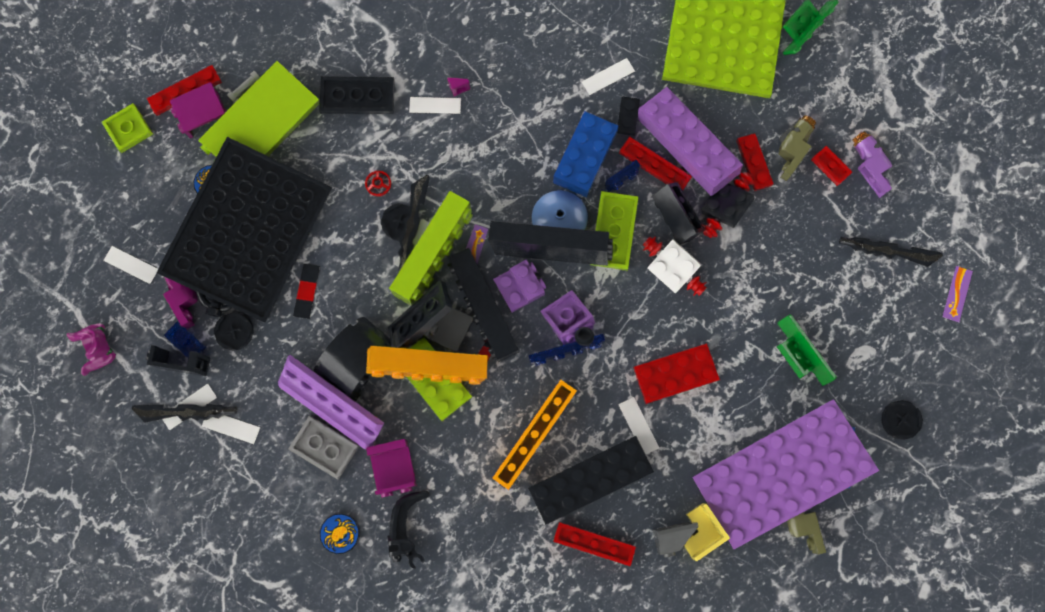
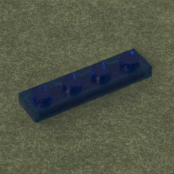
M604 334L594 336V341L588 346H581L577 342H572L528 355L530 364H535V367L546 364V361L550 359L559 361L564 359L567 354L572 353L573 356L584 353V349L591 348L592 351L602 348V344L605 343Z

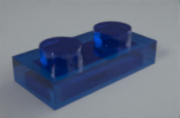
M637 160L633 161L607 179L605 188L608 192L613 189L615 191L624 185V181L628 178L632 180L639 174L638 171L641 165Z
M178 321L164 334L187 358L190 351L201 354L207 348L189 330L182 327Z

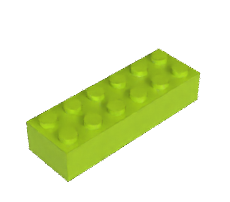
M449 191L389 287L396 298L412 306L424 295L422 293L425 288L431 286L434 280L432 278L435 272L440 271L444 263L442 262L444 257L450 255L453 250L452 244L455 240L460 239L463 233L462 228L465 224L468 225L473 217L469 201Z

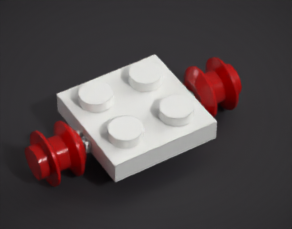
M656 236L653 239L649 237L643 244L645 247L643 251L649 250L650 257L656 254L657 257L648 266V269L674 293H677L686 282H689L687 290L692 289L694 291L693 296L696 294L700 296L707 288L705 286L707 282L702 283L699 281L700 276L693 278L692 275L702 264L674 239L662 250L663 242L657 243L655 241Z

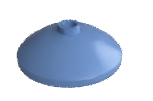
M557 190L543 195L536 202L532 211L533 225L585 230L588 222V213L584 203L579 197L568 191ZM563 212L564 215L562 217L557 216V213Z

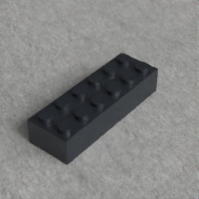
M634 436L528 489L545 525L654 471L637 436Z

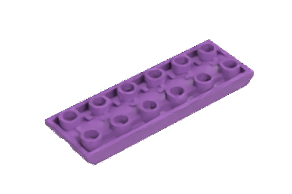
M289 355L287 357L278 386L363 449L373 446L384 422L293 356Z

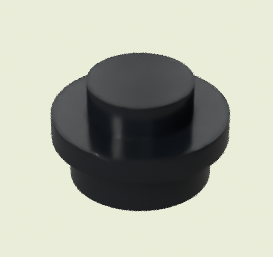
M581 327L575 333V341L581 346H588L594 341V332L588 327Z

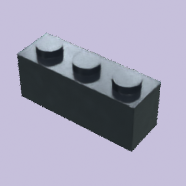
M678 182L667 184L652 195L655 206L662 213L665 223L671 229L673 237L679 245L690 242L705 231Z

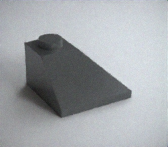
M690 521L653 529L657 553L663 555L664 558L675 556V552L680 551L696 531L698 523Z

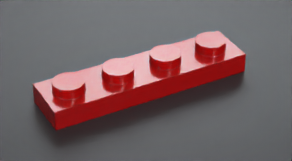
M210 65L146 99L154 114L158 116L172 108L170 100L211 82L215 87L222 83L213 65Z
M631 137L627 139L619 151L620 155L663 183L678 182L682 191L692 178V176Z
M561 522L558 523L553 540L555 543L630 567L636 546Z

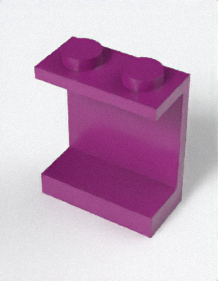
M211 82L170 100L172 105L170 110L173 116L179 120L177 126L182 134L185 133L190 139L193 138L191 130L221 118L226 112L221 98Z
M407 439L366 448L367 456L371 458L377 488L375 495L381 494V498L393 496V491L400 490L401 493L413 491L412 487L417 486Z

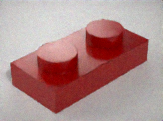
M827 146L811 159L836 186L853 173Z

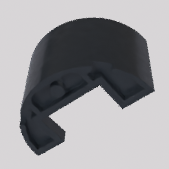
M366 317L356 319L355 322L357 324L354 326L349 324L334 338L318 359L321 364L319 366L316 365L313 371L355 402L359 399V393L362 391L359 387L365 386L370 380V374L366 373L367 350L370 346L391 347L390 338Z

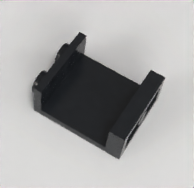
M151 345L150 350L147 352V365L162 370L207 376L210 357L190 351L187 366L185 367L167 364L170 352L168 350Z

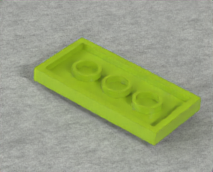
M601 191L595 231L609 232L610 239H613V258L608 261V266H593L628 271L638 196Z
M425 337L410 348L435 351ZM407 377L441 421H444L472 398L462 383H451L450 380L443 379L441 382H433L431 378L412 380L411 377Z

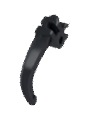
M428 491L406 494L396 501L392 509L390 530L387 537L389 557L392 558L393 563L400 562L402 556H407L409 565L413 569L417 568L413 563L415 558H419L422 563L425 562L424 557L416 552L414 543L407 539L406 522L410 507L416 502L429 498L430 493Z

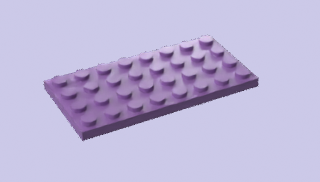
M833 399L697 474L693 479L711 511L730 537L728 541L732 548L736 549L878 472L879 469Z

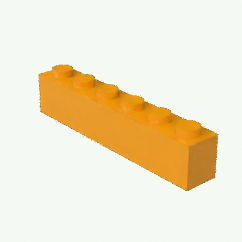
M370 346L367 350L366 373L372 374V377L392 375L394 379H403L404 376L411 377L412 380L431 378L433 382H441L443 379L450 380L451 383L469 381V384L478 385L487 379V355Z
M559 381L492 479L508 490L511 488L577 390L564 381Z

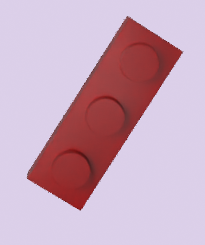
M756 134L737 138L736 142L747 173L751 174L755 181V184L752 185L754 191L771 187L773 181Z

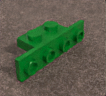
M810 0L804 1L783 25V28L793 41L782 53L784 55L798 53L802 49L803 43L813 36L815 29L819 28L824 23V19L834 12V7L839 1H827L819 11Z
M791 314L777 322L788 338L778 345L777 348L799 379L811 371L822 386L837 378Z

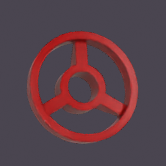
M374 171L367 176L365 187L371 195L380 197L389 192L391 179L383 171ZM376 174V177L372 179V184L368 187L369 178ZM379 174H383L389 179V186L384 184ZM380 180L381 184L375 185V181ZM383 187L387 189L386 191L380 194H375L370 191L373 188L380 189Z

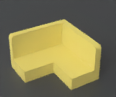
M702 503L686 514L690 521L698 523L697 532L684 545L693 560H700L730 539L707 504Z

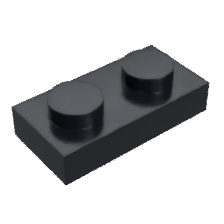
M622 96L618 118V134L635 136L640 99Z

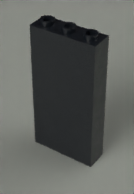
M497 221L490 222L488 241L495 255L608 266V261L613 258V239H610L609 232Z

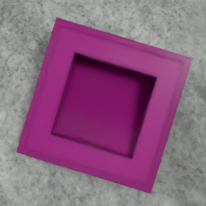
M447 78L453 96L470 90L468 79Z

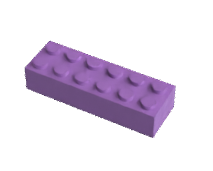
M668 87L638 109V120L711 197L740 174L743 164Z

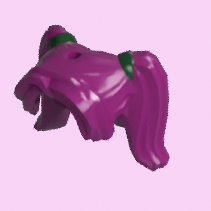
M93 324L78 332L67 333L70 341L76 342L81 340L86 350L85 356L89 361L81 368L83 376H87L89 372L112 363L116 358V354L109 347L104 334L105 326L103 324Z

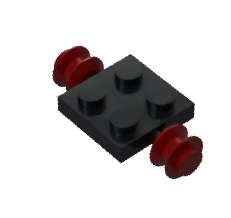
M747 172L740 173L738 175L740 179L733 181L735 186L728 183L712 197H709L701 209L703 214L712 217L706 219L707 226L703 225L705 229L703 234L709 238L717 237L716 231L723 229L720 222L732 228L737 225L755 199L754 195L749 193V185L755 184L751 174Z

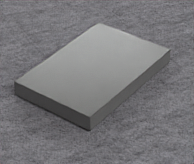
M309 415L288 449L339 480L359 445Z

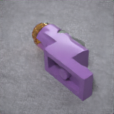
M863 131L852 139L853 145L861 159L865 160L858 167V170L880 198L892 189L889 180L882 175L892 167L888 159L890 153L870 133L867 134L866 131Z

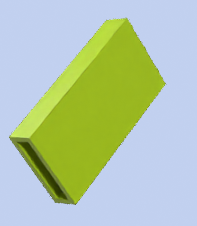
M276 61L198 140L202 144L200 148L207 155L212 153L217 157L224 141L229 137L269 157L319 105V99Z

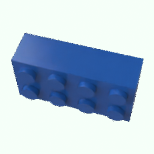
M584 111L554 174L553 183L587 198L617 135L619 126Z

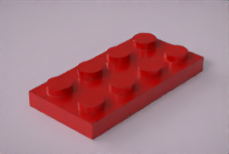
M707 343L633 367L645 404L720 380Z

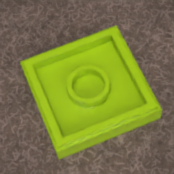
M134 103L102 121L103 126L121 153L153 135V132Z

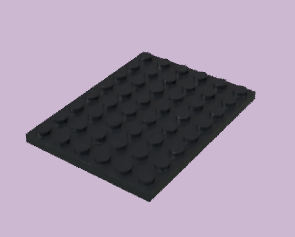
M227 137L156 273L266 323L332 187Z

